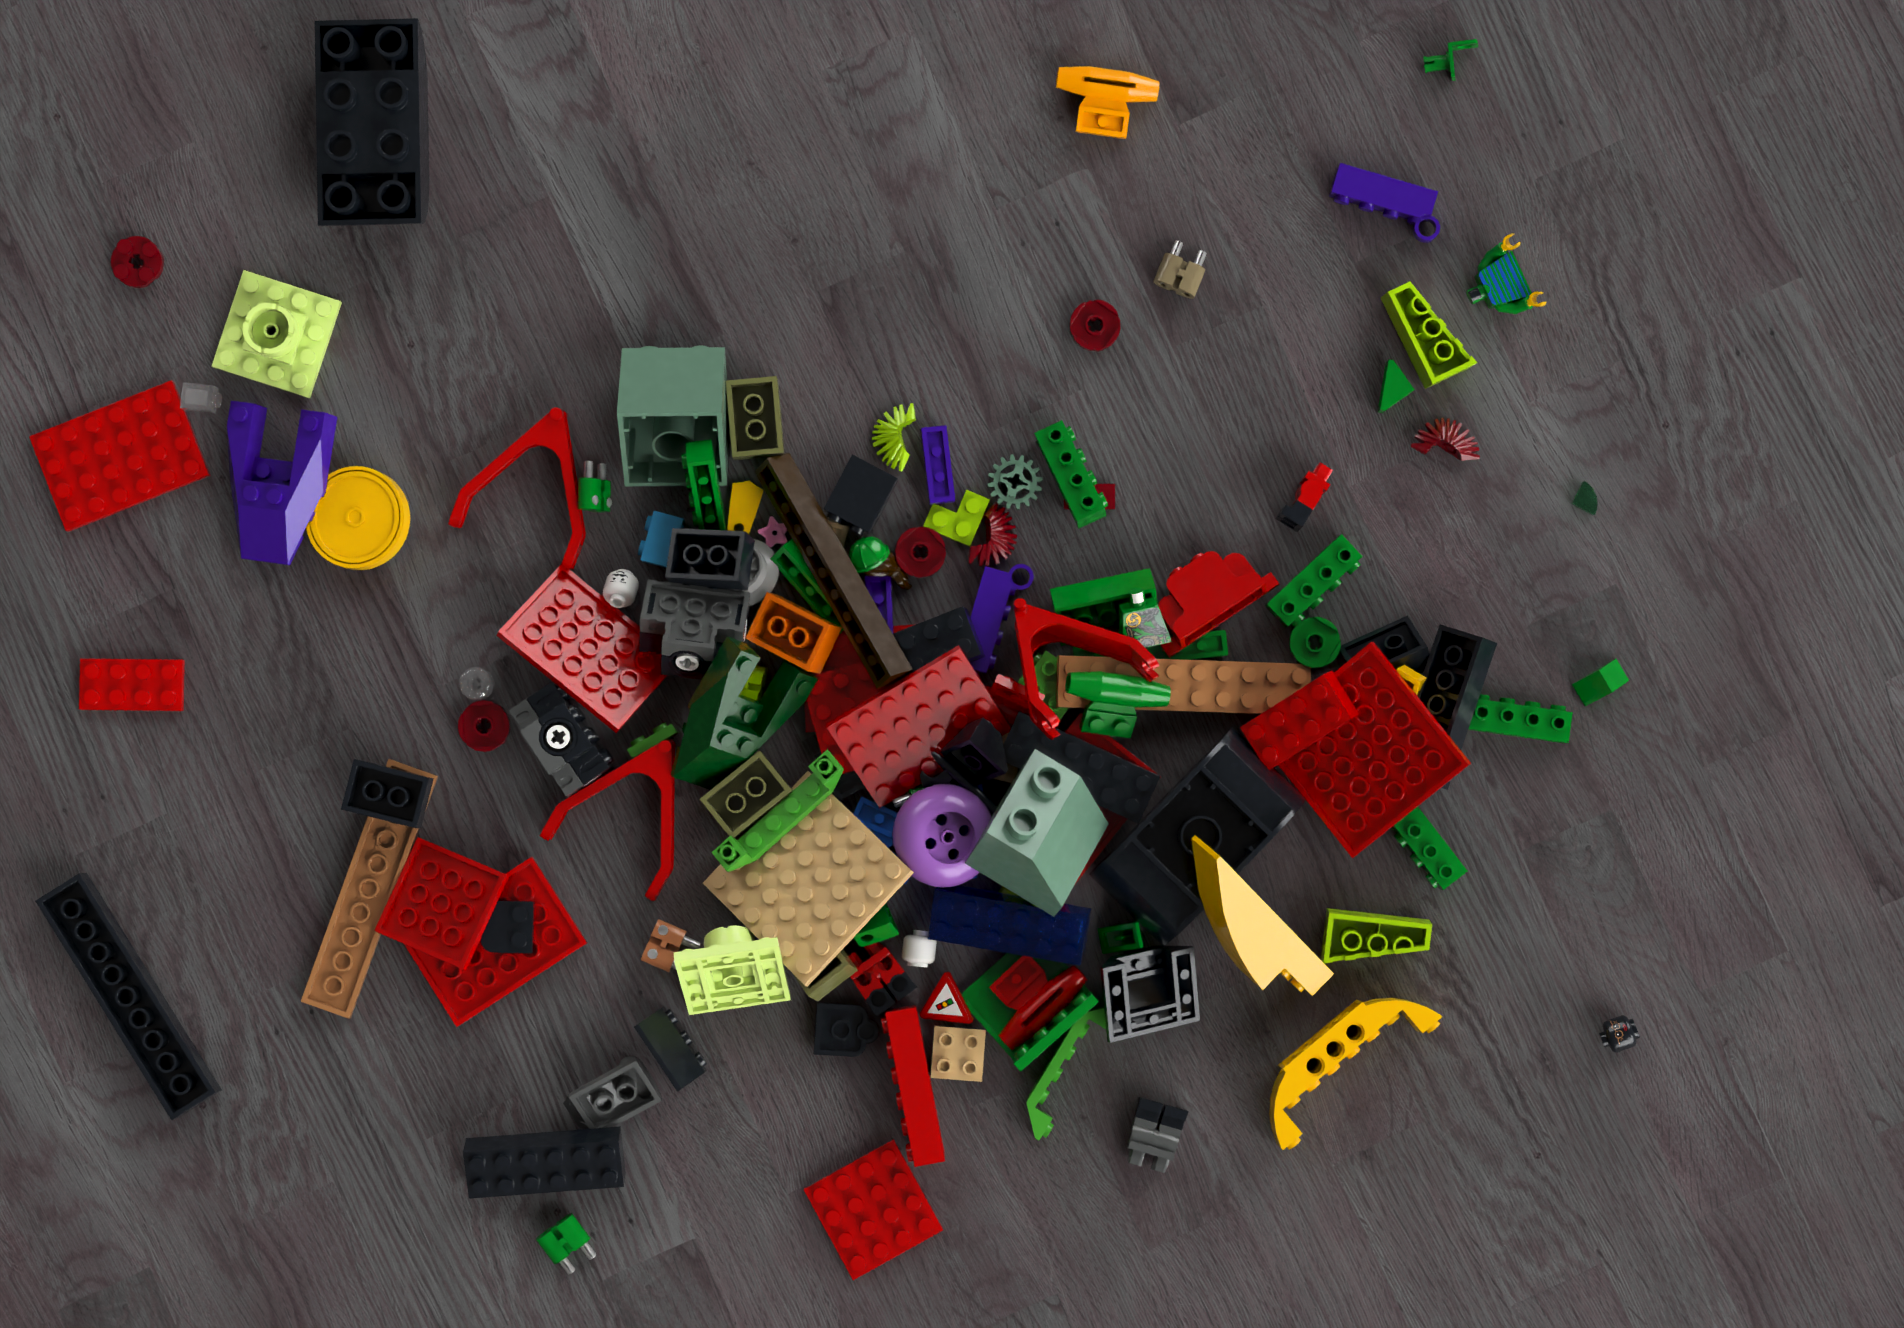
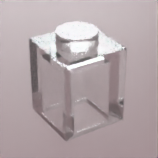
M183 382L180 408L185 411L216 414V409L220 408L222 400L219 388L214 385Z

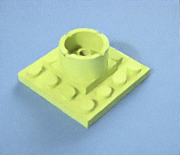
M243 270L212 367L310 399L342 302ZM276 328L275 334L270 335L271 331Z
M736 925L728 926V928L719 927L710 931L704 937V948L684 949L680 952H673L676 970L689 1015L791 1000L777 937H765L755 940L754 934L746 927Z

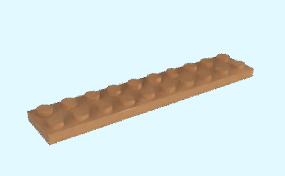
M1058 655L1056 707L1085 708L1091 702V700L1066 693L1065 683L1069 672L1102 671L1142 676L1130 664L1111 657ZM1157 659L1159 667L1153 670L1159 677L1153 681L1170 686L1171 696L1169 704L1165 707H1137L1135 710L1262 714L1311 682V668L1295 663Z
M388 759L387 767L434 778L428 799L429 803L438 776ZM367 817L301 1002L348 1019L351 1018L381 936L380 933L374 930L412 850L419 828Z

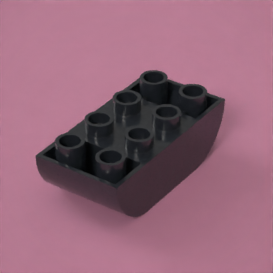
M418 18L315 21L318 226L424 224L429 204L428 78L424 39Z
M1231 727L1089 875L1164 946L1183 931L1204 910L1198 890L1191 838L1196 835L1239 874L1288 823L1303 805L1306 798L1275 768L1269 770L1261 762L1252 746Z

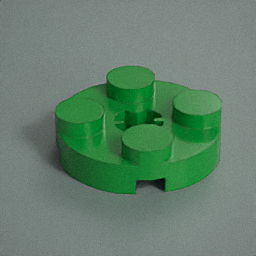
M1322 617L1307 618L1299 622L1293 628L1289 638V650L1298 663L1310 668H1321L1330 664L1338 656L1341 648V640L1336 626ZM1314 635L1320 637L1319 642L1322 644L1319 649L1315 647V650L1310 648L1311 643L1308 642L1310 636L1314 638Z

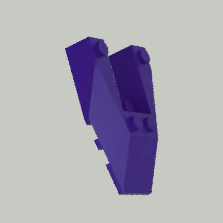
M231 401L227 421L229 472L241 559L290 565L304 538L302 535L309 521H312L316 513L314 510L320 498L324 497L326 493L337 417L325 412L301 409L293 462L260 458L267 408L254 403Z

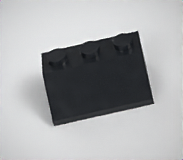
M1408 615L1341 645L1339 651L1344 663H1346L1370 642H1374L1396 670L1406 665L1418 673L1424 672L1430 654L1426 643Z
M662 1007L634 1026V1028L678 1092L707 1071L704 1067L707 1065V1062L699 1051L695 1053L690 1046L693 1041L685 1030L682 1032L675 1024L678 1022V1019L673 1011Z

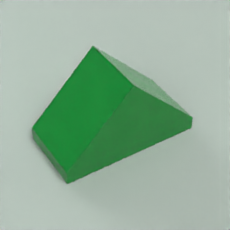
M1389 359L1385 363L1377 413H1384L1415 390L1394 360Z
M1614 659L1571 685L1585 707L1614 692L1628 682L1629 679L1617 659Z
M1138 921L1098 928L1102 954L1143 948Z

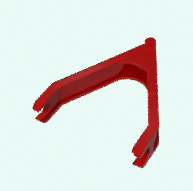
M558 407L552 408L547 415L468 482L458 494L448 525L462 528L472 499L478 492L528 449L538 446L548 447L560 459L572 528V536L565 552L562 566L573 570L586 538L583 511L578 509V481L567 413Z
M1022 598L1014 601L1015 632L1030 719L1049 739L1052 740L1061 735L1055 729L1059 725L1060 719L1039 697L1033 654L1039 647L1052 642H1062L1128 663L1148 682L1159 677L1153 670L1159 667L1157 659L1135 638L1028 605L1026 600Z
M671 739L661 741L558 803L544 826L540 837L548 841L549 839L552 840L570 809L629 774L642 773L650 776L657 782L661 790V867L645 894V897L649 900L655 901L674 868L675 778L671 776V771L675 759L676 743Z

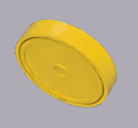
M363 466L344 467L328 475L326 493L324 497L320 498L314 510L316 513L312 521H309L306 530L313 547L327 561L351 570L372 569L389 561L403 546L410 527V509L402 489L387 475Z

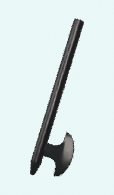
M933 751L931 755L943 771L936 777H930L921 771L920 781L923 788L925 789L936 784H949L954 779L963 788L978 796L989 812L994 814L998 805L946 757Z

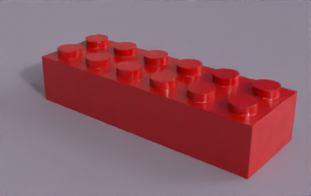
M915 1004L886 1010V1016L882 1017L881 1021L884 1034L889 1033L891 1041L887 1042L886 1047L889 1059L894 1058L895 1067L891 1068L893 1084H899L900 1092L896 1093L898 1110H904L905 1118H901L903 1136L908 1135L910 1143L906 1144L908 1162L913 1161L914 1167L944 1162L945 1152L917 1006Z

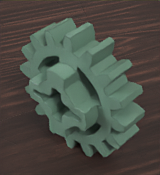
M1011 454L1010 461L1008 462L1003 457L1000 458L1002 465L994 464L993 469L996 472L988 474V477L993 479V482L987 484L988 488H994V491L990 494L991 498L998 496L997 504L1000 505L1005 502L1007 510L1010 509L1011 504L1015 505L1016 510H1020V504L1022 503L1028 508L1030 506L1029 499L1034 501L1038 499L1034 492L1042 491V488L1037 486V483L1043 481V477H1036V474L1040 471L1039 467L1032 469L1033 460L1025 463L1023 455L1020 456L1019 460H1015L1014 455ZM1015 466L1012 472L1008 474L1001 473L1005 468ZM1023 469L1029 472L1032 482L1026 480L1023 475ZM1014 476L1019 477V482L1022 483V486L1017 485L1016 489L1011 488V483L1008 482V480H1013ZM998 483L1005 486L1007 496L1001 493ZM1022 491H1029L1023 498L1015 499L1016 494Z

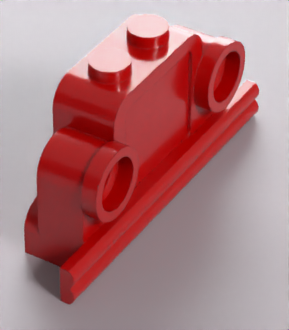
M1214 551L1195 555L1191 559V563L1183 568L1178 567L1169 574L1166 583L1169 595L1163 597L1158 604L1166 627L1173 635L1171 642L1161 644L1162 649L1170 658L1279 586L1280 583L1271 572L1261 578L1247 559L1239 553H1231L1224 559Z

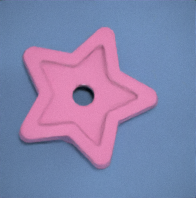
M770 516L766 527L757 531L758 534L766 538V544L770 548L775 544L784 545L788 542L785 536L787 528L784 524H779L773 516ZM777 531V535H773L772 532Z

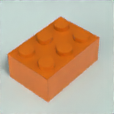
M767 592L745 639L808 672L820 674L842 627L780 595Z

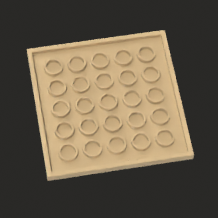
M807 771L791 789L797 788L811 773ZM831 794L759 859L730 872H727L720 864L703 884L758 939L777 937L783 964L808 987L914 872L843 803Z

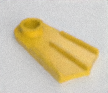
M750 480L732 484L727 531H734V527L738 524L744 527L743 531H746L748 534L751 531L764 490Z

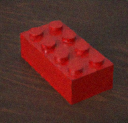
M1329 671L1240 728L1261 762L1270 770L1355 718L1359 713L1333 671Z

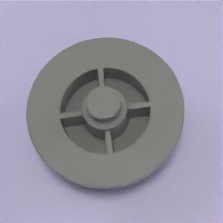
M754 539L748 590L726 589L734 590V592H749V606L763 601L766 593L773 591L779 576L778 566L770 560L775 553L767 544Z

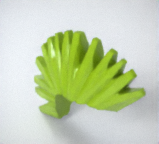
M910 403L906 414L903 405L899 406V411L896 406L893 407L894 419L887 411L883 413L889 423L878 419L877 423L880 425H874V428L878 430L872 431L873 434L878 435L872 437V440L876 441L873 443V447L884 446L877 452V455L886 454L882 461H887V466L891 464L890 468L895 469L899 464L900 472L903 471L910 456L906 451L901 432L903 427L916 421L913 403Z

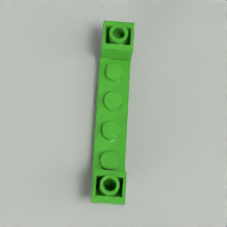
M828 749L808 766L813 773L737 840L730 835L711 852L727 872L759 859L833 793L844 768Z
M1104 1006L1089 1010L1069 1028L1027 1097L1026 1104L1034 1137L1037 1140H1040L1042 1136L1047 1138L1054 1124L1051 1123L1052 1116L1037 1108L1036 1105L1038 1103L1042 1105L1050 1093L1046 1090L1051 1081L1056 1083L1063 1072V1069L1060 1068L1064 1059L1069 1061L1077 1048L1073 1046L1078 1037L1083 1038L1088 1031L1090 1025L1087 1024V1021L1091 1020L1106 1029Z

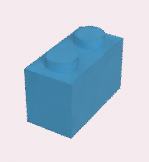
M653 511L652 516L648 515L644 529L648 531L646 541L641 540L638 555H641L642 562L664 568L667 567L672 528L683 529L685 524L684 518Z

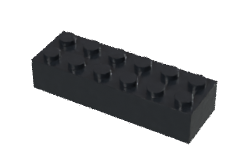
M1440 624L1423 672L1426 680L1417 696L1461 750L1497 643ZM1451 780L1441 788L1448 790Z
M1018 711L1003 744L1008 764L1021 769L1034 749L1078 774L1097 805L1139 824L1160 779V775L1057 727L1055 729L1061 735L1051 740L1031 721L1029 714Z
M621 1126L466 1138L463 1149L469 1199L624 1187L626 1170Z

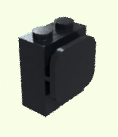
M852 454L824 507V511L828 513L826 517L838 524L843 520L850 524L849 529L861 536H863L864 532L870 535L898 482V478Z

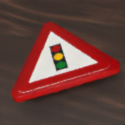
M945 972L921 1010L920 1017L923 1019L966 1024L972 1023L973 1017L951 973Z

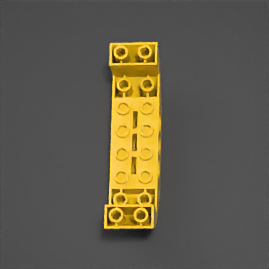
M1379 998L1365 1002L1356 999L1278 1064L1281 1070L1273 1085L1269 1110L1271 1129L1276 1144L1282 1150L1286 1147L1290 1150L1301 1141L1299 1136L1303 1134L1283 1109L1285 1107L1291 1109L1301 1100L1299 1096L1304 1091L1311 1092L1321 1083L1319 1079L1323 1075L1328 1074L1330 1076L1340 1068L1339 1062L1345 1057L1350 1059L1361 1050L1358 1046L1364 1041L1369 1043L1380 1034L1379 1029L1384 1024L1390 1026L1399 1019V1012L1420 1033L1426 1031L1430 1033L1440 1025L1438 1020L1442 1016L1428 1007L1405 999ZM1355 1025V1035L1347 1037V1028ZM1335 1041L1337 1045L1336 1050L1328 1054L1326 1050L1327 1045ZM1312 1058H1316V1067L1313 1070H1307V1062Z

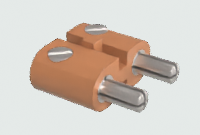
M658 919L643 952L641 961L670 972L671 968L676 969L673 952H678L682 944L692 949H699L701 943L687 937L686 930Z

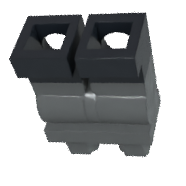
M1139 1097L1127 1143L1129 1148L1128 1163L1141 1166L1144 1154L1147 1153L1154 1155L1151 1169L1164 1173L1169 1165V1161L1174 1159L1189 1111L1164 1104L1163 1107V1104L1160 1102ZM1161 1114V1118H1160V1121H1159L1158 1128H1156L1157 1122H1158V1119H1159V1115Z

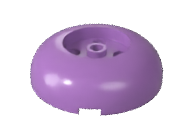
M936 784L921 791L919 790L905 801L894 822L892 837L897 857L914 872L911 876L924 884L934 887H953L963 884L980 873L965 864L988 825L991 814L978 796L963 787L952 784ZM940 814L946 817V822L943 825H938L936 822V818ZM962 825H967L968 833L961 836L959 828ZM949 832L950 839L944 840V835ZM928 838H933L935 841V846L932 849L926 848L925 842ZM954 848L957 851V856L952 860L948 857V852Z

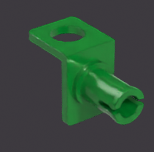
M1477 39L1449 42L1448 52L1445 55L1423 57L1425 73L1448 69V72H1451L1452 81H1456L1453 51L1478 48Z

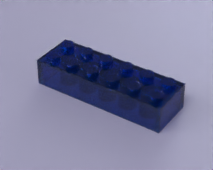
M959 885L936 887L928 939L1080 966L1085 956L1091 908L1064 904L1053 917L1017 895Z

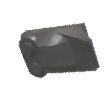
M628 1056L620 1061L619 1066L569 1093L563 1104L578 1127L594 1129L614 1127L661 1102L662 1096L656 1082L643 1062L636 1056Z

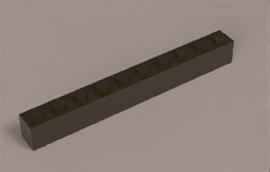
M786 453L767 458L755 470V474L876 688L896 683L913 669L791 454Z

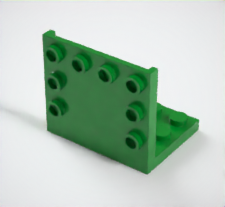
M1035 929L961 993L969 1011L1012 1058L1013 1064L1020 1072L1099 1002L1084 985L1071 1003L1054 1016L1046 1027H1042L1032 1038L1014 1050H1011L1001 1040L999 1034L1017 1010L1007 1007L989 987L1026 952L1045 970L1047 981H1050L1069 968Z

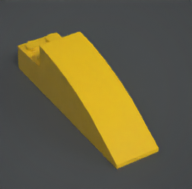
M1194 835L1191 839L1199 894L1213 931L1225 952L1235 965L1262 990L1280 973L1287 981L1292 978L1290 983L1300 992L1305 989L1313 996L1334 973L1214 850Z

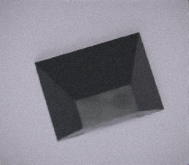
M1193 946L1148 947L1111 956L1100 967L1107 1042L1112 1043L1200 1021Z

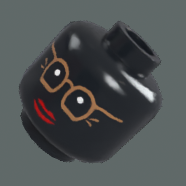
M1625 1015L1605 1021L1603 1023L1604 1031L1599 1033L1604 1047L1610 1046L1611 1050L1615 1053L1634 1047L1637 1042L1636 1039L1640 1038L1633 1018L1628 1019Z

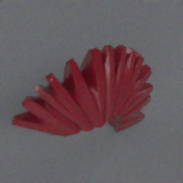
M1444 418L1440 419V423L1438 419H1435V428L1427 422L1425 427L1428 432L1419 429L1418 434L1414 436L1421 443L1411 444L1413 449L1424 455L1434 445L1441 447L1444 451L1461 461L1480 459V455L1473 454L1479 451V447H1473L1478 444L1477 442H1472L1475 437L1472 436L1464 439L1469 432L1468 429L1458 435L1462 424L1459 422L1455 425L1456 420H1453L1450 426L1449 418H1447L1446 423Z
M997 502L984 514L987 542L983 545L970 547L968 564H971L978 555L979 566L982 567L984 562L985 566L988 567L990 556L995 565L1000 563L998 555L1006 560L1008 558L1007 555L1010 556L1012 554L1009 550L1014 551L1015 549L1010 544L1016 545L1017 542L1012 539H1017V534L1006 533V531L1015 529L1016 526L1004 525L1011 521L1012 517L1006 518L1009 512L1002 515L1005 511L1004 507L996 511Z

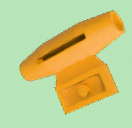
M1092 66L1058 67L1056 88L1085 97L1078 107L1075 132L1126 139L1130 114L1126 102H1156L1159 92V81L1132 72Z

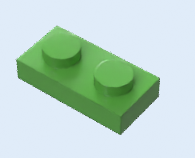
M665 722L654 728V734L645 739L644 735L630 742L632 747L627 749L630 756L635 758L661 741L677 735L678 731L674 724L667 725Z

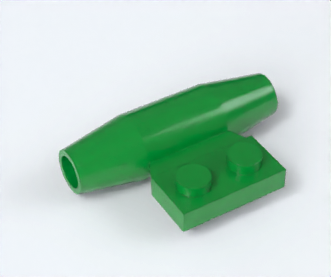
M1102 671L1069 672L1065 683L1066 693L1091 700L1084 709L1080 723L1081 732L1131 738L1137 719L1135 708L1168 706L1171 696V689L1168 685L1155 681L1148 682L1146 679L1138 676Z

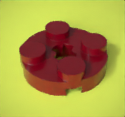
M131 236L121 239L112 252L111 267L115 277L125 285L133 288H144L160 277L164 267V258L158 246L151 240L142 236ZM140 255L139 257L141 260H144L142 266L139 265L140 268L134 269L131 260L132 258L135 259V256Z
M1094 300L1084 302L1072 313L1070 333L1076 344L1088 351H1103L1110 347L1119 336V315L1116 309L1106 301ZM1096 319L1102 322L1100 324L1102 329L1100 331H1090L1089 328L1091 326H1088V322L1090 320L1093 322Z
M927 527L910 528L897 541L895 549L896 561L899 567L909 576L916 578L932 576L944 564L946 557L945 543L942 537L933 529ZM916 546L920 548L925 546L928 549V552H925V554H928L927 557L924 559L922 557L915 558L913 553H916V551H913Z
M487 700L471 703L459 717L458 732L461 739L472 749L481 752L493 751L506 742L510 733V719L502 706ZM482 719H488L487 723H491V728L487 729L485 734L481 733L482 730L477 728V725L482 723Z

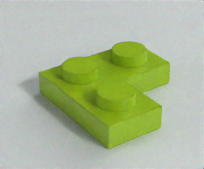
M966 490L957 513L937 504H932L923 527L933 529L940 535L970 547L990 499Z

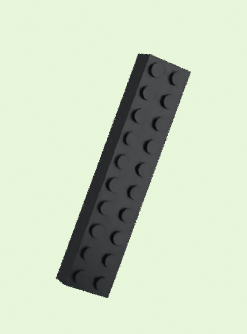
M79 873L37 899L35 902L170 1119L179 1118L222 1091L87 873Z

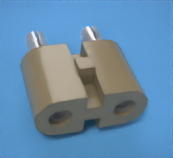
M1176 240L1171 252L1164 254L1153 282L1161 288L1169 291L1171 289L1176 291L1178 295L1194 299L1205 273L1202 264L1207 253L1204 251L1202 254V250H1199L1194 263L1183 261V258L1179 257L1183 243L1181 241L1179 243Z

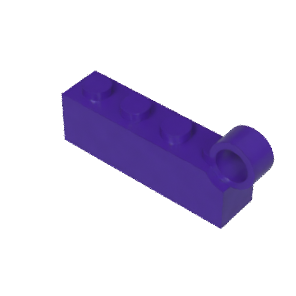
M1343 163L1338 165L1329 197L1334 198V202L1342 205L1353 203L1359 205L1358 208L1366 212L1377 210L1383 212V216L1390 219H1397L1398 217L1408 219L1407 223L1413 225L1414 237L1423 243L1433 241L1440 231L1439 221L1431 216L1438 191ZM1423 221L1430 222L1434 227L1433 235L1423 236L1418 229L1419 223Z
M1025 564L1013 566L1009 573L987 566L984 568L971 613L972 623L985 654V657L970 662L977 672L986 674L987 669L993 670L997 655H993L992 652L994 645L1000 646L1004 631L999 630L1001 621H1007L1011 606L1006 604L1009 595L1014 596L1016 590H1026L1033 582V571ZM1017 569L1026 570L1029 574L1028 583L1022 586L1015 584L1012 580L1013 572Z

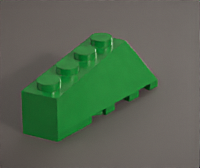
M1150 568L1050 589L1054 613L1097 627L1104 625L1105 628L1114 625V622L1119 619V605L1130 602L1128 592L1131 589L1143 588L1145 599L1154 597L1158 604L1156 587Z

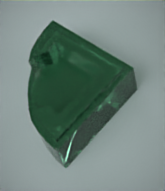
M1582 481L1571 504L1594 516L1598 506L1594 489L1587 482Z

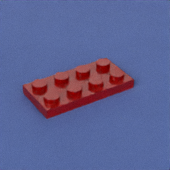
M80 659L79 710L184 711L185 660Z

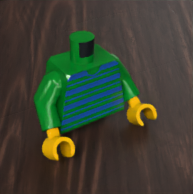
M1514 233L1505 236L1503 243L1501 242L1490 249L1479 263L1478 273L1474 276L1478 286L1466 290L1471 304L1485 300L1489 309L1495 308L1498 312L1518 314L1531 309L1533 306L1543 307L1546 305V302L1537 303V296L1544 292H1531L1513 251L1508 252V250H1513L1520 246V242L1514 246L1509 243V238L1515 235Z

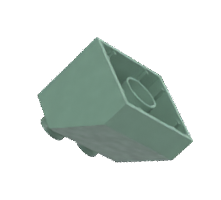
M698 345L692 348H657L655 346L622 348L617 420L625 487L686 486L685 473H688V469H683L682 454L686 453V443L712 440L719 485L727 486L728 404L725 347Z
M1034 749L1010 784L965 864L1054 917L1064 905L1106 830L1108 822L1078 774Z

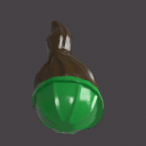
M862 537L860 540H856L855 544L850 548L849 558L858 573L871 577L891 576L902 589L909 590L912 587L908 582L906 573L897 566L895 556L890 552L888 545L884 544L880 539L876 537Z

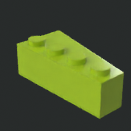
M1411 282L1390 290L1381 297L1425 389L1467 370L1477 363L1464 350L1463 344L1458 338L1455 339L1446 328L1447 325L1441 318L1439 319L1431 310L1429 303Z
M1327 908L1321 960L1325 964L1333 963V961L1356 960V958L1379 957L1394 953L1401 954L1429 950L1432 923L1429 919Z

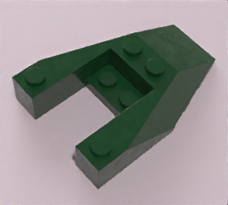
M727 636L689 701L688 708L690 711L687 723L684 722L682 732L684 735L681 747H677L671 776L711 790L745 763L807 700L818 678L811 672L784 659L760 702L740 695L761 657L746 643Z

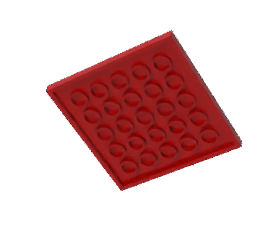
M1370 642L1334 672L1359 715L1279 765L1352 858L1357 856L1471 764L1374 642Z

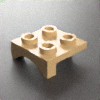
M935 1025L931 1078L982 1082L986 1030Z

